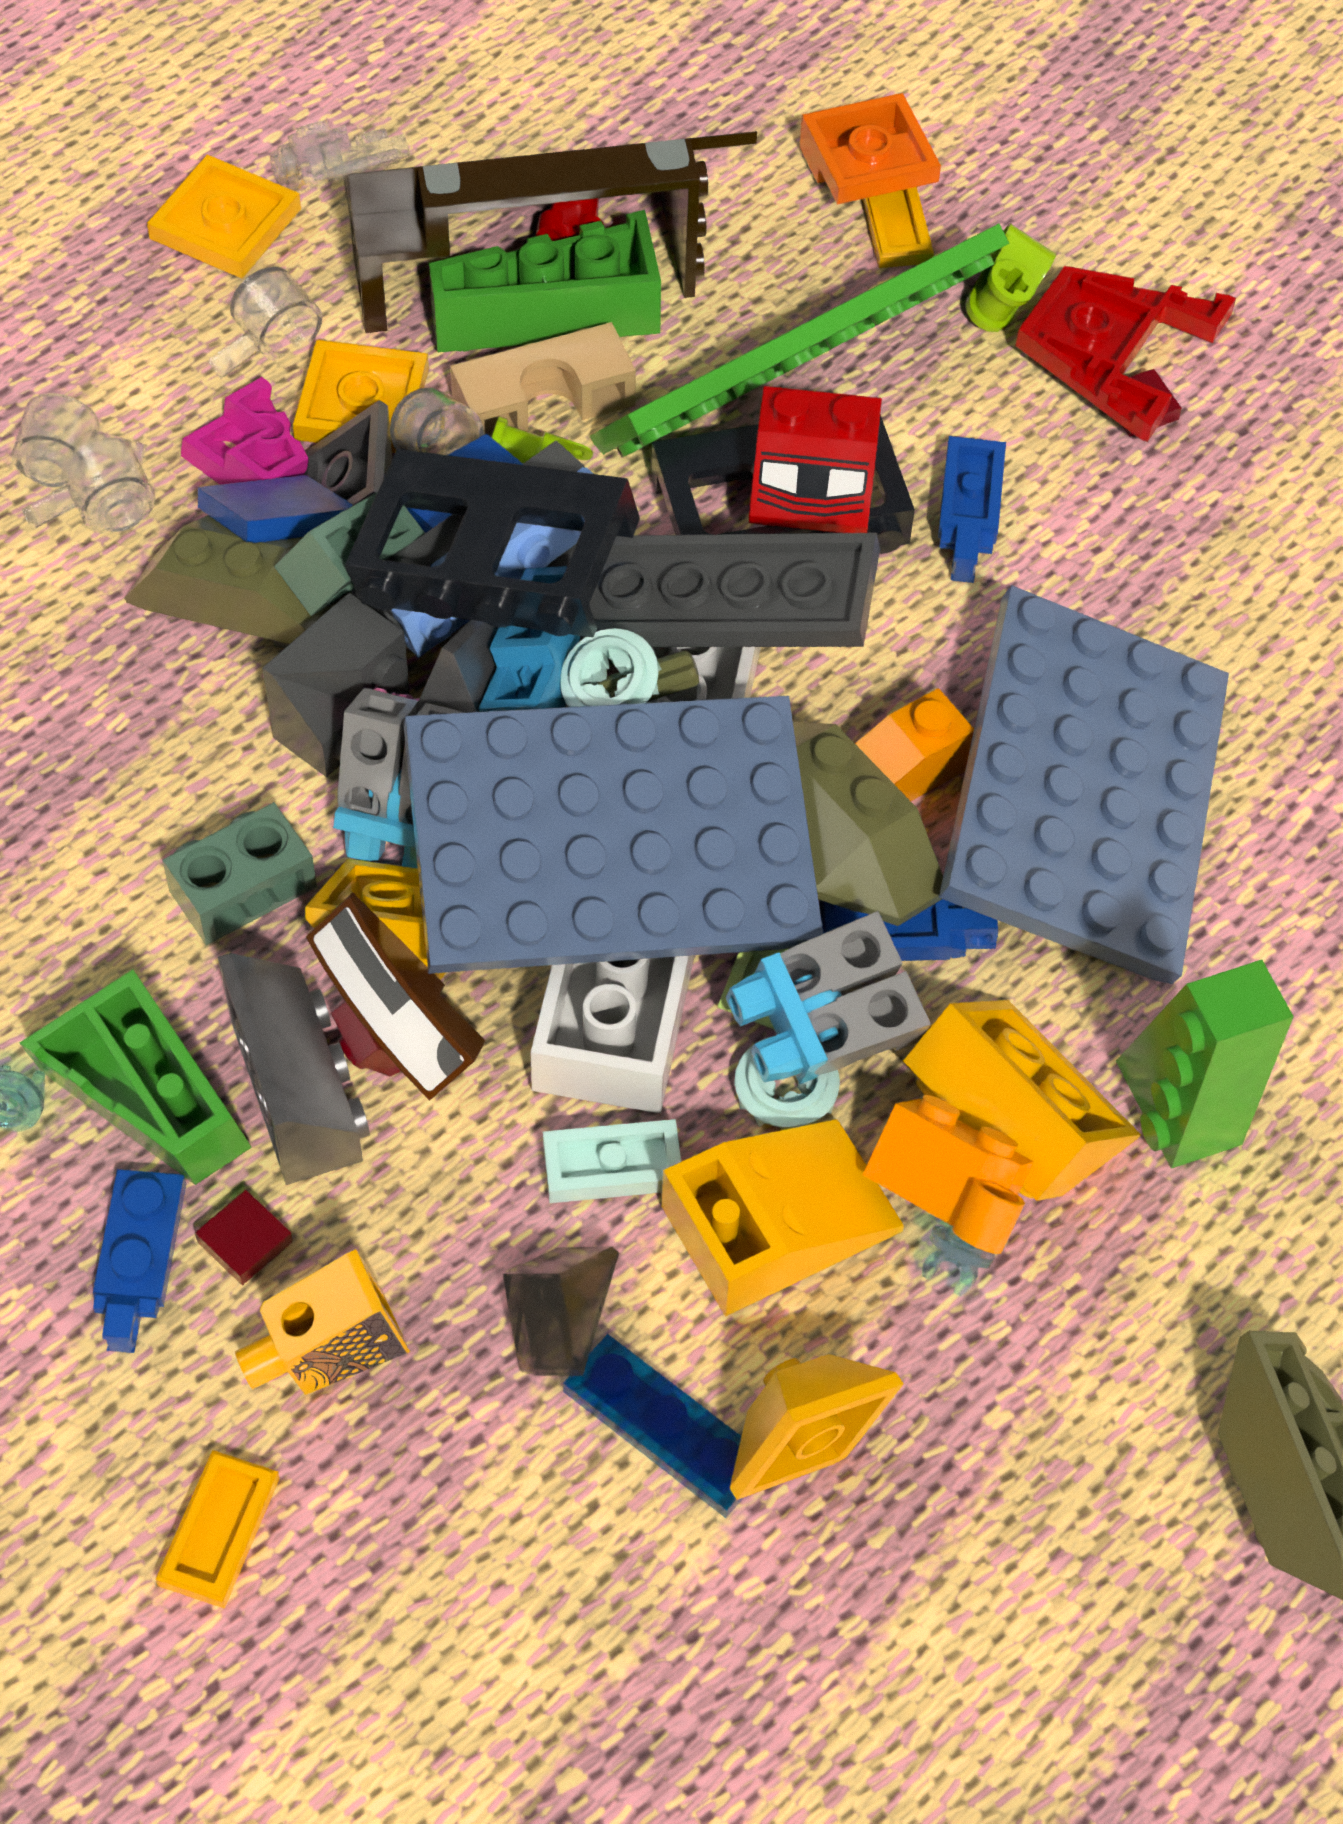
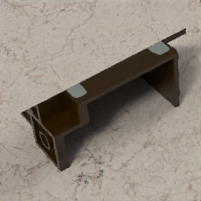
M757 131L352 173L343 176L365 333L388 331L382 263L450 256L448 214L660 192L684 298L695 297L696 277L704 276L705 273L703 248L700 242L697 243V238L705 237L707 232L705 209L703 203L699 202V197L708 195V174L705 161L696 162L693 151L757 144Z

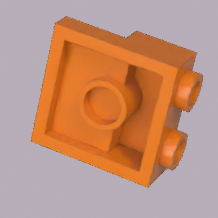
M903 93L802 115L800 149L816 182L827 183L837 205L939 182L941 165Z

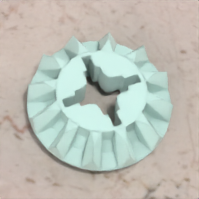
M616 628L595 632L593 638L585 637L578 642L566 657L560 676L561 692L568 707L647 703L652 695L659 694L657 680L658 672L662 669L651 646L638 634ZM608 659L613 662L621 675H627L626 678L618 680L615 697H611L603 685H597V682L607 679Z
M753 1045L742 1055L735 1071L734 1086L738 1095L740 1109H746L754 1116L759 1127L769 1124L779 1127L781 1130L815 1124L826 1113H832L840 1086L838 1070L820 1074L817 1078L800 1085L798 1082L797 1088L802 1092L801 1094L789 1091L784 1097L780 1096L776 1100L774 1099L776 1082L762 1081L753 1061L751 1052Z

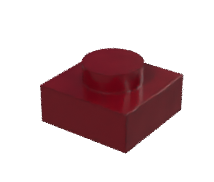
M346 1002L330 1013L342 1034V1037L339 1038V1043L343 1053L353 1065L359 1069L368 1068L389 1077L401 1072Z

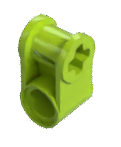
M1011 223L1003 230L1010 244L990 254L995 264L981 271L966 301L967 314L972 322L987 332H998L1010 324L1019 306L1025 305L1033 297L1038 285L1045 277L1056 257V253Z

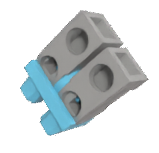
M363 688L344 711L337 800L339 807L335 811L333 826L335 829L345 831L347 857L369 862L378 861L385 851L387 841L405 846L402 866L418 868L404 736L405 716L466 712L426 703L417 714L419 701L368 688Z
M878 911L796 945L781 954L778 952L762 958L753 975L730 987L726 1000L735 1021L740 1026L769 1016L777 1034L755 1043L751 1049L753 1061L762 1081L769 1082L795 1075L800 1085L817 1078L820 1074L836 1071L892 1048L894 1051L914 1045L926 1033L931 1023L907 971L897 974L903 963Z

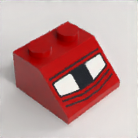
M764 386L756 444L749 523L837 533H867L882 398Z

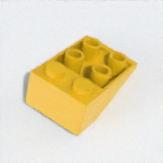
M838 1119L723 1142L663 1170L661 1207L725 1317L903 1232L904 1229L902 1221L879 1184L862 1175L867 1165Z

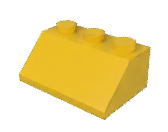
M1009 1000L950 1003L903 1060L917 1075L916 1084L922 1093L944 1100L960 1111L958 1119L978 1131H980L981 1127L995 1129L1018 1143L1015 1152L1034 1162L1019 1193L1028 1198H1034L1036 1201L1063 1196L1141 1136L1136 1128Z

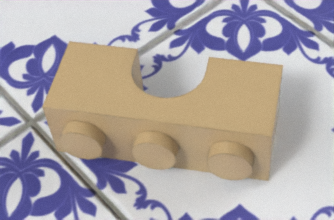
M612 322L580 329L573 333L540 342L528 343L518 348L473 358L450 366L452 401L471 442L485 434L492 438L499 416L508 420V426L528 432V401L543 394H556L569 399L575 405L582 420L635 406L636 370Z

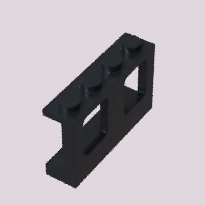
M880 414L874 474L884 504L870 508L867 533H877L880 546L879 554H885L896 550L901 545L910 544L915 509ZM759 424L652 442L651 478L656 494L663 493L675 535H713L705 532L702 527L690 488L753 478ZM766 525L716 535L837 532Z
M397 449L345 567L361 603L379 610L400 609L426 613L439 619L455 617L482 621L500 628L516 626L543 630L554 636L571 634L593 638L597 625L589 605L616 536L633 538L640 521V516L628 478ZM403 505L406 508L464 515L448 555L442 564L428 567L379 559ZM516 523L581 531L562 579L549 584L495 575Z

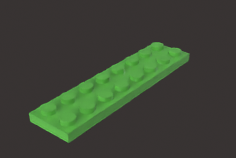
M999 223L625 415L590 435V437L603 455L618 447L622 456L625 457L995 264L990 254L1010 243Z

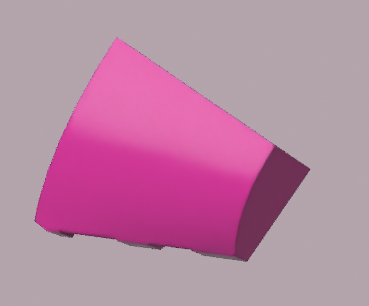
M263 377L225 397L224 412L221 417L182 438L181 457L220 485L301 476L307 470L309 459L301 442L294 439L290 434L291 423L285 412L276 411L270 399L272 387L269 381ZM223 441H229L236 446L230 449Z

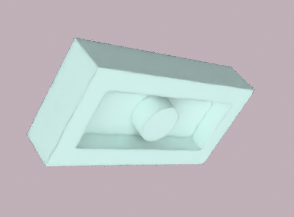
M676 1119L543 1132L549 1203L662 1193L663 1170L681 1162Z

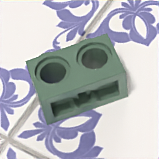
M377 492L310 530L274 566L311 616L355 590L345 564ZM404 505L379 559L388 561L425 534Z
M275 802L256 812L251 811L241 814L229 826L201 840H193L183 844L174 854L162 860L169 892L205 945L317 888L313 856ZM263 854H274L268 858H256ZM207 883H219L212 887H201L202 885Z

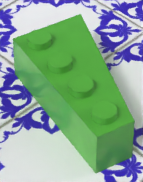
M645 210L626 214L625 224L604 228L601 221L579 226L580 235L552 241L548 234L528 238L527 243L520 250L506 253L499 246L429 263L432 319L437 352L523 346L528 343L540 342L573 333L580 329L591 328L610 322L613 323L619 337L660 334L661 277Z
M1262 959L1187 983L1116 1060L1143 1113L1140 1117V1123L1147 1144L1153 1151L1162 1150L1171 1169L1243 1145L1294 1018Z

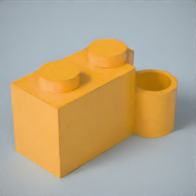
M924 1095L922 1099L895 1103L862 1175L953 1226V1232L966 1243L989 1253L1001 1254L1025 1205L1024 1200L1018 1194L1034 1162L1015 1152L1018 1143L1004 1133L988 1127H981L980 1131L958 1120L960 1111L944 1100Z

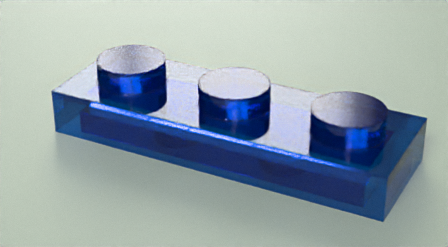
M607 1334L564 1381L563 1392L723 1517L727 1518L743 1498L736 1500L730 1490L741 1435L612 1336Z

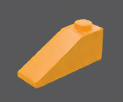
M937 688L886 716L855 744L910 801H913L965 772L974 728L945 694Z

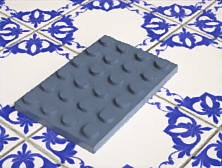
M1011 585L1001 598L939 898L1149 979L1169 984L1176 982L1183 972L1229 673Z
M789 696L405 716L404 736L428 974L790 949L823 934Z

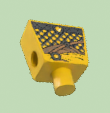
M357 1249L264 1301L259 1309L269 1335L236 1350L235 1355L252 1389L288 1372L303 1393L307 1395L409 1353L410 1350L383 1291Z

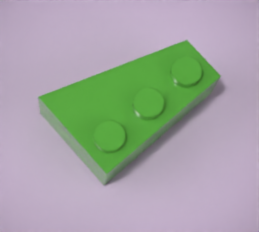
M133 969L19 1042L42 1073L175 1171L184 1175L186 1179L195 1185L252 1148Z

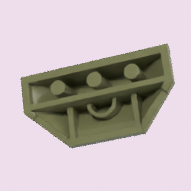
M209 515L184 525L152 557L124 597L126 603L147 611L288 644L292 643L341 600H337L311 616L274 566L303 537L258 543L246 542Z
M793 722L818 899L855 912L872 914L878 911L884 922L896 926L901 925L942 900L939 898L943 874L918 808L837 724Z
M1249 1330L1239 1337L1218 1430L1219 1438L1229 1461L1231 1474L1238 1483L1254 1524L1255 1535L1264 1549L1269 1564L1343 1600V1400L1324 1372L1305 1356L1307 1348L1296 1332Z

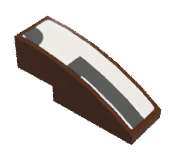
M353 892L307 934V941L347 1005L363 1026L368 1029L388 1057L429 1101L475 1062L486 1040L440 995L445 984L434 973L428 974V967Z

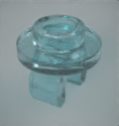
M2 1065L0 1066V1129L14 1132L30 1129L37 1123L44 1110L45 1073L44 1071L36 1070L30 1079L24 1074L11 1071V1066Z
M951 1225L949 1228L935 1226L929 1239L938 1249L926 1258L922 1267V1277L930 1280L938 1272L942 1262L949 1261L954 1263L960 1270V1280L955 1287L954 1294L961 1297L976 1283L978 1268L988 1269L992 1266L995 1254L966 1243L953 1232V1226Z

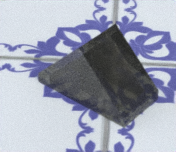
M613 1246L558 1247L502 1274L518 1367L521 1372L535 1376H583L619 1256V1252Z

